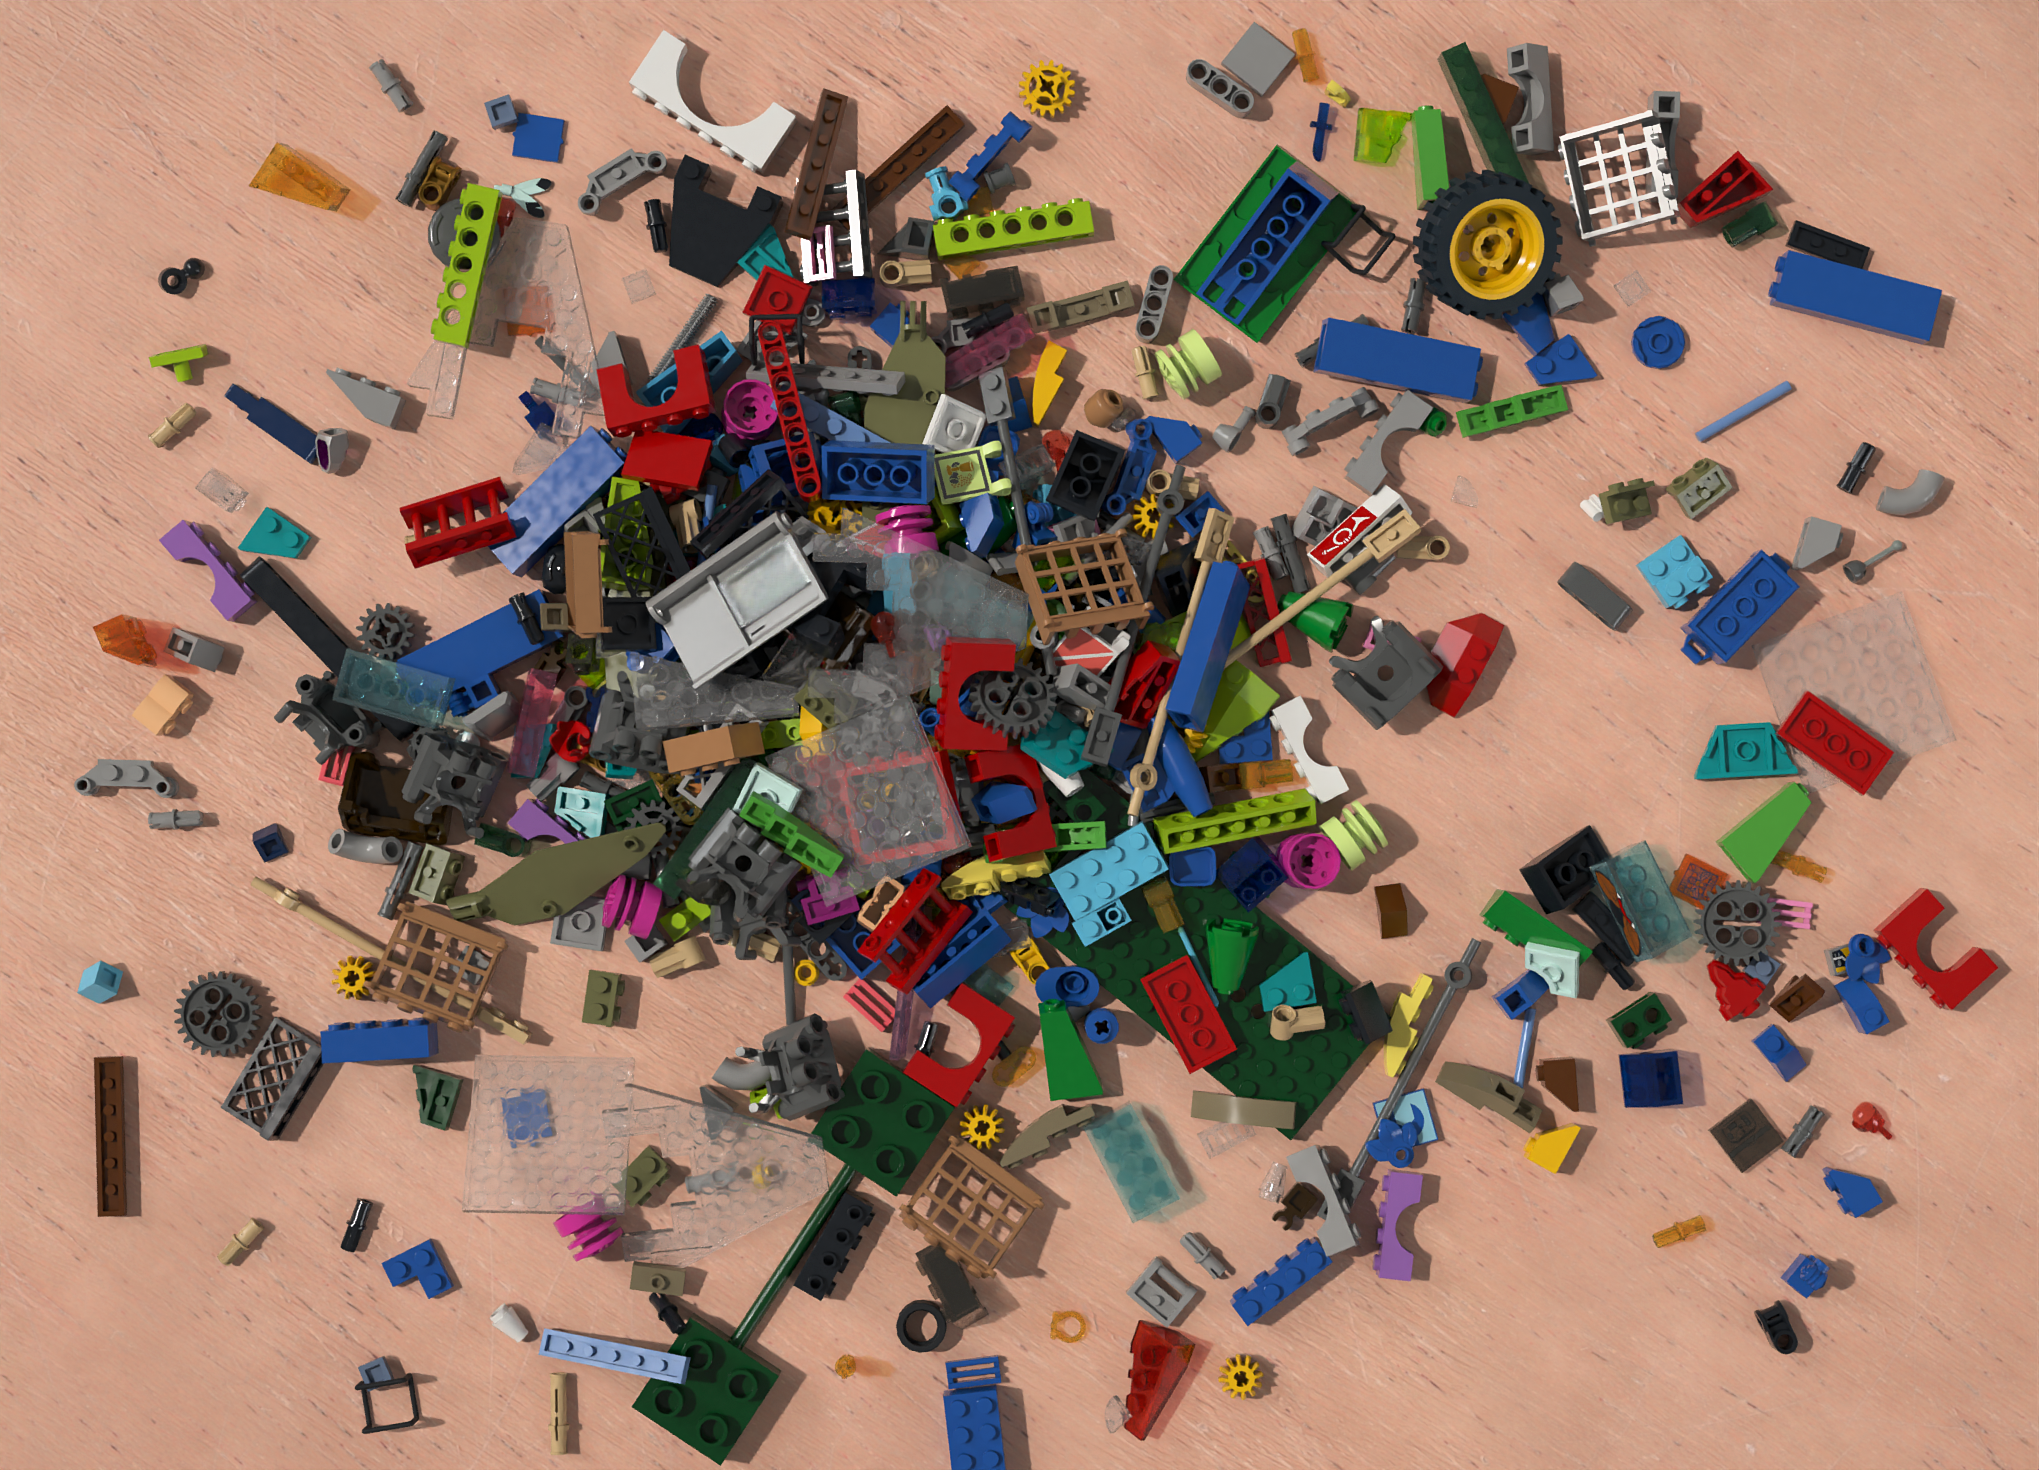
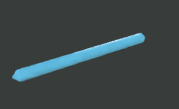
M1179 926L1178 933L1214 1006L1218 1007L1219 1001L1184 928Z

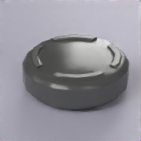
M454 199L443 204L433 214L428 226V243L431 250L446 267L450 266L451 257L448 256L450 242L455 241L457 231L454 230L455 219L462 212L463 205L460 204V199ZM476 207L471 211L472 220L482 218L484 214L483 208ZM498 220L487 265L497 255L501 245V227ZM470 233L465 238L467 246H473L478 241L476 233ZM464 259L459 264L461 272H468L472 267L470 259Z

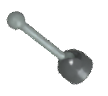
M1895 540L1892 546L1864 563L1859 560L1848 562L1843 565L1846 577L1852 583L1858 582L1865 576L1867 566L1894 550L1902 549L1903 544L1901 541Z

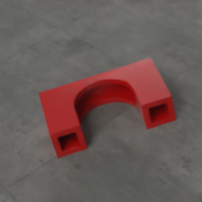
M699 344L673 350L678 374V385L673 396L659 406L646 407L634 401L629 372L622 363L596 369L606 426L614 437H628L632 435V432L640 430L653 431L658 426L665 424L678 425L685 419H702L708 417L710 413L716 412L706 355Z
M946 637V645H942L941 648L944 671H940L939 686L942 688V695L937 700V713L940 714L939 724L935 725L934 731L935 740L938 741L943 749L1007 751L1008 734L1006 738H1003L1001 730L992 734L993 726L990 725L987 728H983L984 719L976 720V717L964 714L960 709L958 696L964 681L976 672L1014 671L1016 644L1012 640Z
M1021 744L1007 747V751L989 750L964 757L970 784L992 779H1002L1014 785L1026 786L1032 792L1033 800L1038 808L1032 813L1021 816L1020 821L1013 829L983 836L989 863L1057 847L1055 841L1056 834L1052 828L1049 805L1045 799L1043 780L1039 774L1037 761L1020 749Z
M1919 888L1873 931L1878 935L1876 938L1878 943L1886 950L1890 948L1896 955L1894 957L1896 963L1904 970L1908 968L1914 975L1912 977L1914 983L1921 989L1926 988L1931 994L1929 999L1939 1009L1943 1007L1944 1009L1952 1010L1995 972L1998 966L1981 948L1972 947L1948 969L1934 971L1928 968L1921 961L1917 952L1918 936L1922 929L1945 908L1928 889Z
M963 983L959 984L946 1005L970 1020L977 1028L980 1036V1047L976 1057L963 1067L947 1068L938 1064L919 1050H916L903 1070V1073L955 1107H958L959 1104L965 1105L972 1094L969 1088L974 1081L979 1083L987 1071L984 1068L987 1060L991 1059L993 1061L1001 1049L998 1043L1003 1036L1008 1038L1016 1026L1012 1023L1015 1017Z

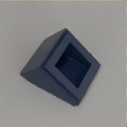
M277 823L253 833V844L264 863L289 852Z

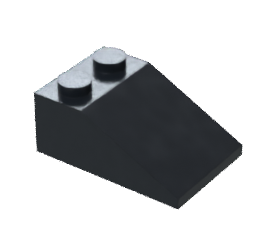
M1076 430L1046 498V502L1095 522L1123 460L1125 450Z
M1590 825L1543 852L1519 869L1546 915L1565 909L1596 886L1598 881L1595 870H1600L1606 877L1617 870Z

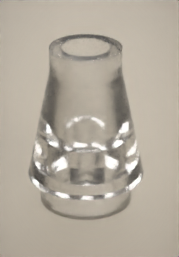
M1275 1162L1272 1163L1269 1172L1258 1189L1260 1191V1198L1279 1204L1280 1198L1284 1196L1288 1167Z

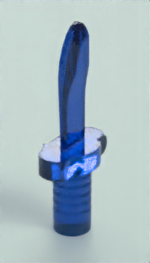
M1319 103L1317 122L1311 121L1310 127L1316 128L1312 152L1317 162L1322 158L1325 130L1332 131V125L1327 124L1330 107L1328 103Z

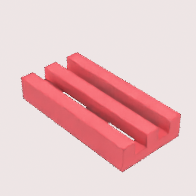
M355 746L348 747L340 780L336 778L344 749L337 752L331 777H326L331 760L330 756L322 765L318 780L343 786L351 753L355 751Z
M859 978L843 996L881 1032L900 1013L864 979L861 980ZM862 985L892 1014L888 1017L858 987ZM855 993L884 1020V1023L881 1024L851 995Z

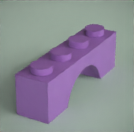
M182 520L159 541L175 560L185 562L198 559L210 567L215 578V590L210 601L227 621L234 622L257 602L253 597L255 594L254 590L245 581L243 583L239 581L236 577L238 574L237 570L228 561L226 563L222 561L219 557L221 551L211 541L209 543L205 541L202 537L204 531L196 522L190 523L189 521Z
M538 798L535 801L527 799L507 823L527 840H532L541 835L555 836L565 844L586 839L579 832L576 834L572 833L567 828L570 824L557 815L554 818L547 812L549 807Z
M1388 1169V1174L1383 1175L1382 1191H1386L1384 1202L1380 1201L1379 1217H1382V1226L1377 1228L1375 1240L1376 1244H1379V1252L1374 1254L1372 1269L1376 1270V1275L1379 1278L1411 1282L1414 1255L1411 1251L1400 1245L1395 1228L1400 1213L1406 1207L1420 1202L1423 1175L1419 1172Z

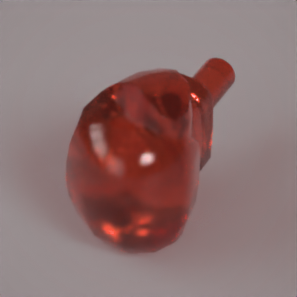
M502 197L497 218L501 228V243H503L505 226L511 227L516 209V202L508 197Z
M1052 430L1044 435L1042 445L1048 460H1055L1058 473L1062 464L1061 458H1064L1066 455L1065 449L1069 446L1070 439L1063 431Z
M883 611L877 613L871 620V630L878 639L879 644L886 645L889 658L891 659L896 657L892 641L896 638L893 629L895 618L891 613Z
M970 852L949 853L943 860L946 875L949 877L963 866L983 857L984 854L971 857Z
M1866 1101L1860 1103L1854 1109L1852 1125L1860 1132L1870 1131L1871 1133L1879 1131L1887 1140L1892 1138V1135L1883 1127L1885 1120L1874 1105Z

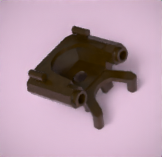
M840 591L825 617L840 622L846 639L833 660L825 657L822 659L825 662L822 667L829 671L830 676L845 689H849L851 679L841 678V673L849 662L853 663L855 660L853 657L868 636H873L872 631L880 619L853 598ZM787 629L781 632L783 636L792 642L798 639ZM803 644L796 649V656L800 660L816 661V653L809 651Z

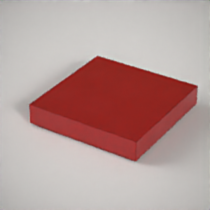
M764 265L742 313L749 317L767 314L801 315L813 287ZM797 319L757 320L762 323L774 321L780 325L782 332L788 335H792L797 324Z

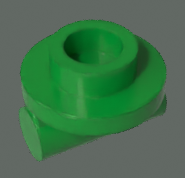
M1433 407L1419 427V430L1433 437L1438 436L1446 428V414Z

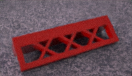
M1264 557L1237 564L1240 569L1255 566L1257 577L1253 584L1250 585L1247 599L1253 590L1263 595L1264 599L1259 610L1249 606L1246 599L1244 610L1251 635L1256 632L1254 624L1259 616L1266 618L1270 622L1279 615ZM1258 581H1259V585H1260L1261 591H1260L1259 589L1255 588V585L1257 584ZM1264 607H1266V611H1267V615H1268V616H1266L1265 614L1261 613V612L1263 611ZM1250 610L1257 613L1254 619H1252ZM1283 625L1272 633L1274 641L1267 636L1260 645L1258 643L1254 646L1259 667L1278 662L1286 663L1292 661ZM1266 641L1276 646L1277 657L1263 660L1261 649Z

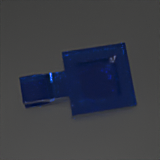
M527 391L518 397L530 411L524 418L541 439L562 423L546 401L538 405Z
M592 687L586 688V698L593 705L591 706V711L587 712V727H591L592 733H594L602 696L607 693L605 687H601V694L597 698L592 695Z

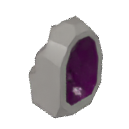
M342 428L320 430L315 440L319 465L322 471L328 474L335 473L340 470L349 448L348 431Z

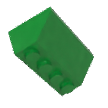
M1497 889L1480 913V916L1485 919L1483 921L1485 926L1495 932L1499 928L1506 933L1504 938L1516 947L1519 944L1526 946L1527 942L1580 952L1579 967L1593 952L1505 890Z

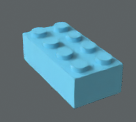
M1144 821L1107 840V848L1091 849L1049 874L1075 921L1169 869L1167 861Z

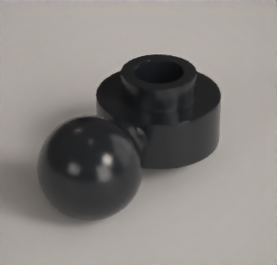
M190 258L184 263L181 270L174 267L164 269L158 277L160 288L164 292L174 295L183 292L187 286V278L197 279L204 274V263L198 258ZM170 276L175 277L173 285H169L167 282Z

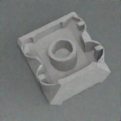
M505 691L464 717L463 723L480 738L493 742L494 736L517 721L521 720L524 722L525 708L521 706L513 692Z

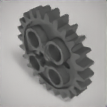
M1022 658L1017 663H1014V671H979L978 675H974L969 689L970 696L968 701L972 702L970 710L977 712L976 720H985L983 728H987L990 725L993 726L992 734L1001 730L1003 738H1006L1008 732H1010L1014 739H1017L1020 732L1025 738H1028L1030 731L1036 735L1040 727L1045 729L1047 722L1051 721L1057 705L1054 703L1057 694L1053 693L1055 685L1047 684L1050 676L1041 677L1042 668L1040 667L1034 671L1032 669L1033 662L1025 666L1023 665ZM1023 681L1024 683L1021 685L1018 695L1014 697L1007 714L1002 715L1018 682ZM1015 712H1019L1023 714V716L1017 715Z
M1740 880L1736 881L1735 887H1731L1729 881H1725V889L1723 890L1719 885H1715L1716 894L1707 891L1706 894L1709 900H1699L1704 906L1703 910L1695 909V912L1701 915V919L1693 920V923L1701 925V928L1694 931V933L1703 934V938L1698 943L1708 944L1705 949L1706 953L1712 950L1715 951L1713 959L1717 960L1721 955L1724 956V964H1727L1730 958H1732L1735 966H1738L1740 959H1743L1745 964L1749 965V957L1751 956L1756 961H1760L1758 955L1760 951L1768 955L1769 953L1765 947L1767 945L1775 947L1771 937H1780V934L1774 931V927L1782 926V923L1774 921V918L1779 916L1780 912H1772L1771 910L1777 903H1767L1766 900L1770 894L1759 895L1761 891L1760 886L1756 887L1754 891L1751 890V882H1747L1745 887L1742 888ZM1725 901L1730 904L1731 913L1726 917H1721L1717 913V906ZM1748 903H1755L1758 907V914L1753 918H1748L1744 914V907ZM1739 915L1740 920L1760 921L1761 926H1740L1739 930L1735 931V926L1714 925L1713 921L1735 920V916ZM1721 928H1726L1730 931L1731 938L1727 943H1720L1716 939V933ZM1748 929H1753L1757 932L1758 938L1753 944H1747L1743 939V934Z
M214 971L208 972V980L204 975H199V984L194 980L189 981L191 990L182 989L181 992L186 997L176 1000L182 1005V1008L174 1010L175 1013L181 1014V1018L175 1020L174 1023L183 1025L178 1030V1034L186 1032L187 1036L183 1042L193 1041L191 1049L196 1050L201 1047V1055L207 1054L209 1050H211L212 1057H217L219 1050L223 1057L228 1056L229 1049L233 1054L238 1053V1045L243 1048L248 1046L245 1038L250 1040L255 1038L251 1030L260 1029L254 1022L255 1020L262 1019L261 1015L255 1014V1010L260 1009L262 1005L254 1004L253 1002L259 995L249 994L253 986L244 988V978L235 982V973H231L227 979L225 971H219L217 978ZM213 988L217 989L220 993V1000L217 1003L213 1002L210 998V992ZM231 994L232 999L225 1005V1007L220 1012L222 1018L214 1020V1018L217 1015L216 1012H214V1010L221 1009L224 1006V1003L226 1002L228 995ZM234 1004H238L242 1009V1014L239 1018L234 1017L231 1012ZM198 1010L202 1011L205 1015L203 1024H198L195 1021V1013ZM214 1020L209 1032L205 1034V1028ZM219 1025L223 1026L227 1031L224 1040L220 1039L216 1034V1029Z

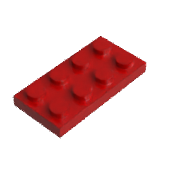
M1809 691L1803 693L1775 733L1861 796L1865 795L1894 754L1888 747Z
M1188 955L1140 979L1189 1074L1237 1050Z

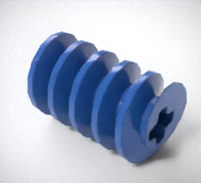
M1096 1008L1087 1014L1084 1020V1028L1087 1036L1093 1042L1106 1044L1117 1036L1119 1023L1116 1016L1110 1010ZM1104 1020H1106V1026L1108 1028L1106 1030L1100 1029V1031H1097V1026L1095 1023L1097 1021L1102 1023Z

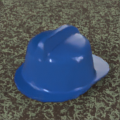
M1077 965L1047 969L1041 973L1035 985L1036 994L1041 1002L1048 999L1065 1000L1068 1007L1090 1004L1098 996L1100 988L1094 973L1087 968L1078 967Z

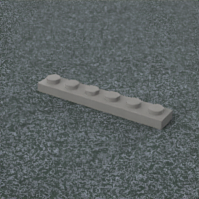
M757 360L756 366L751 365L746 372V379H756L767 385L770 384L765 361ZM771 361L773 366H779L783 363ZM791 363L796 385L807 387L808 389L825 388L832 389L833 391L874 392L889 396L898 394L906 382L905 372ZM783 381L779 384H785L788 387L791 386V384L787 381Z

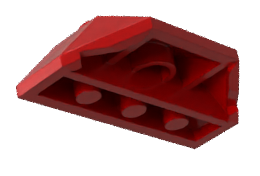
M1483 613L1446 623L1430 652L1443 666L1440 673L1426 686L1431 706L1455 718L1471 694L1494 652L1505 625Z

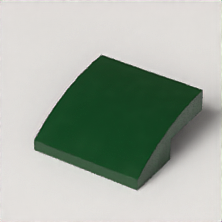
M653 779L605 800L604 803L619 832L623 831L625 827L631 826V823L626 818H633L635 816L632 812L633 808L638 811L642 809L641 802H644L648 807L651 800H654L656 806H660L663 800ZM649 811L644 814L649 818H656L661 812ZM637 820L635 828L643 826ZM668 820L665 824V833L672 831L671 822Z

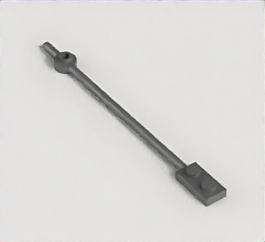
M999 367L980 373L978 376L987 422L991 426H998L1007 477L1012 484L1011 497L1021 545H1032L1007 422L1016 419L1007 371L1004 367ZM1031 562L1034 572H1037L1035 562ZM1035 625L1030 633V641L1034 647L1042 650L1046 675L1050 677L1056 676L1057 670L1052 649L1058 643L1059 633L1055 632L1049 645H1044L1039 638L1038 627Z
M1181 465L1175 466L1169 489L1161 492L1156 501V508L1161 517L1139 588L1144 603L1148 599L1170 520L1181 512L1184 505V499L1179 490L1186 468ZM1165 502H1171L1174 507L1167 508ZM1135 619L1129 622L1126 633L1131 636L1128 647L1120 653L1104 709L1095 708L1080 758L1081 760L1104 767L1108 765L1122 714L1115 713L1114 711L1138 633Z
M1472 938L1460 962H1453L1446 968L1444 976L1448 985L1365 1143L1370 1140L1379 1139L1378 1129L1380 1120H1389L1456 990L1465 988L1470 984L1472 972L1469 966L1481 945V942ZM1457 971H1462L1464 974L1463 979L1457 981L1454 977ZM1365 1143L1350 1171L1341 1168L1337 1175L1341 1188L1338 1189L1341 1199L1346 1198L1350 1209H1352L1366 1182L1359 1178L1370 1156ZM1326 1198L1317 1216L1326 1220L1328 1213Z

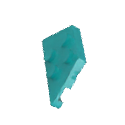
M1055 710L1051 721L1047 722L1045 729L1040 727L1038 734L1035 735L1030 731L1028 738L1021 737L1020 749L1062 778L1067 779L1078 771L1092 766L1094 763L1080 759L1088 732Z
M1770 722L1715 725L1694 774V779L1798 774V769L1788 757L1787 750L1777 738L1776 731Z

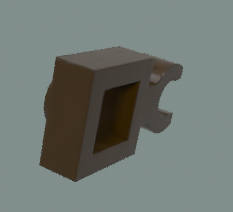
M554 641L550 648L551 654L543 653L531 672V675L548 690L555 689L567 669L562 663L564 660H568L573 653L572 649L567 648L561 653L560 649L564 643L563 641Z
M1296 1182L1280 1201L1286 1207L1283 1210L1276 1211L1272 1216V1220L1276 1221L1280 1216H1285L1287 1222L1282 1228L1286 1231L1292 1226V1218L1296 1215L1302 1219L1318 1201V1198L1299 1182Z

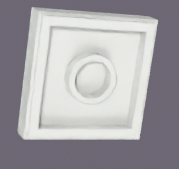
M941 394L922 444L934 445L935 450L941 453L974 448L987 418L986 413L952 397Z

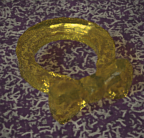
M1072 1310L1064 1311L1058 1315L1057 1311H1053L1050 1339L1054 1340L1057 1337L1063 1342L1074 1343L1083 1337L1086 1324L1078 1312ZM1066 1317H1074L1080 1323V1330L1077 1335L1067 1337L1057 1330V1323Z

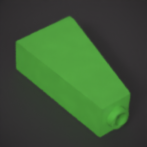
M1420 106L1411 115L1417 210H1422L1427 201L1433 204L1438 198L1435 192L1439 188L1445 190L1449 188L1441 109H1434L1433 106Z
M1788 782L1716 841L1748 882L1756 883L1761 878L1812 803L1807 797L1809 792L1801 783Z

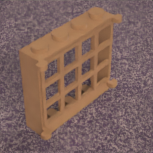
M1119 529L1115 534L1102 533L1097 537H1078L1071 541H1053L1040 546L1022 544L1016 548L1018 556L1015 560V565L1044 645H1049L1055 632L1064 631L1066 638L1071 639L1077 635L1080 628L1089 627L1091 634H1098L1102 631L1105 624L1114 623L1116 630H1122L1126 628L1128 622L1132 619H1135L1138 629L1144 628L1150 617L1149 610H1154L1153 602L1144 603L1121 540L1122 537H1127L1126 529ZM1109 550L1112 559L1105 560L1102 551ZM1096 553L1099 562L1081 563L1079 554ZM1072 556L1075 563L1074 566L1058 568L1055 558ZM1049 561L1051 569L1034 572L1031 562ZM1109 566L1116 567L1120 581L1113 582L1108 569ZM1101 568L1106 583L1089 586L1084 571ZM1078 572L1083 587L1066 590L1060 574ZM1054 576L1059 591L1042 594L1037 578ZM1123 587L1128 603L1121 604L1116 588ZM1109 590L1114 605L1097 608L1092 592ZM1086 594L1091 609L1074 612L1068 596ZM1062 597L1067 613L1050 616L1044 600Z
M592 531L564 532L568 628L581 638H597V633L612 632V627H603L601 549L598 548V545H609V539H600V534Z
M408 901L405 904L399 903L397 909L402 910V913L372 981H365L363 987L368 988L369 993L373 995L372 999L380 1003L387 1004L390 1001L398 1004L397 1008L406 1013L412 1014L413 1011L423 1014V1019L432 1023H437L439 1020L447 1023V1028L462 1033L465 1030L469 1032L475 1026V1017L503 951H507L508 944H506V939ZM407 921L423 926L415 944L400 938ZM428 929L446 935L439 953L421 946ZM451 938L470 944L463 962L445 956ZM397 944L413 949L405 967L390 961ZM475 947L493 953L487 971L468 964ZM418 952L436 958L429 976L411 969ZM442 961L460 967L453 985L435 979ZM387 967L403 972L395 990L380 985ZM465 970L484 977L477 994L458 988ZM408 975L426 981L419 999L401 993ZM432 984L450 991L443 1008L424 1002ZM455 993L474 1000L467 1018L448 1011Z
M951 1135L948 1138L950 1144L906 1205L902 1204L899 1207L901 1213L898 1216L903 1219L902 1223L913 1231L917 1229L925 1235L923 1237L924 1240L934 1247L939 1245L946 1250L945 1255L956 1263L960 1261L966 1265V1270L972 1276L978 1279L980 1277L985 1279L990 1276L994 1279L997 1275L993 1270L1036 1207L1042 1210L1045 1204L1041 1201L1043 1198L959 1135L956 1137ZM951 1153L967 1164L957 1179L941 1168ZM971 1168L988 1179L978 1194H975L961 1183ZM937 1173L953 1184L943 1200L927 1189ZM992 1183L1008 1194L998 1209L982 1199ZM957 1188L973 1199L963 1215L947 1204ZM922 1194H925L938 1204V1207L928 1220L912 1209ZM1012 1198L1027 1208L1017 1223L1002 1214ZM978 1203L993 1214L984 1230L967 1219ZM942 1209H945L959 1220L949 1235L933 1225ZM998 1218L1012 1228L1002 1244L988 1234ZM963 1224L979 1234V1237L969 1251L953 1239ZM983 1239L998 1249L988 1265L974 1255Z

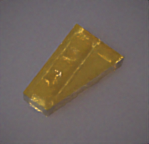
M279 142L275 144L249 187L336 212L351 190L292 147Z

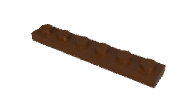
M825 88L821 92L784 233L808 241L812 238L848 96Z
M948 105L865 179L868 214L965 127L963 121ZM846 196L841 202H839L832 210L846 208V206L848 205V196ZM847 219L838 220L849 232L850 222Z
M123 1056L94 1057L98 1217L126 1216Z

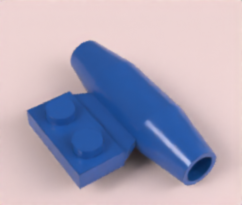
M1156 716L1150 720L1147 726L1149 736L1151 735ZM1167 718L1153 762V766L1157 771V782L1151 790L1145 791L1140 808L1144 814L1166 803L1175 792L1195 818L1213 809L1204 778L1182 736ZM1145 753L1126 761L1121 768L1132 792H1134L1135 788L1130 782V772L1136 764L1143 762Z

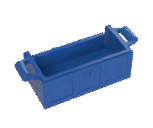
M1763 550L1753 552L1742 567L1708 599L1705 605L1688 623L1680 627L1687 635L1684 645L1680 650L1695 665L1707 658H1711L1717 665L1726 663L1800 587L1787 575L1790 566L1776 552L1771 556H1768ZM1690 640L1706 653L1703 657L1688 643Z

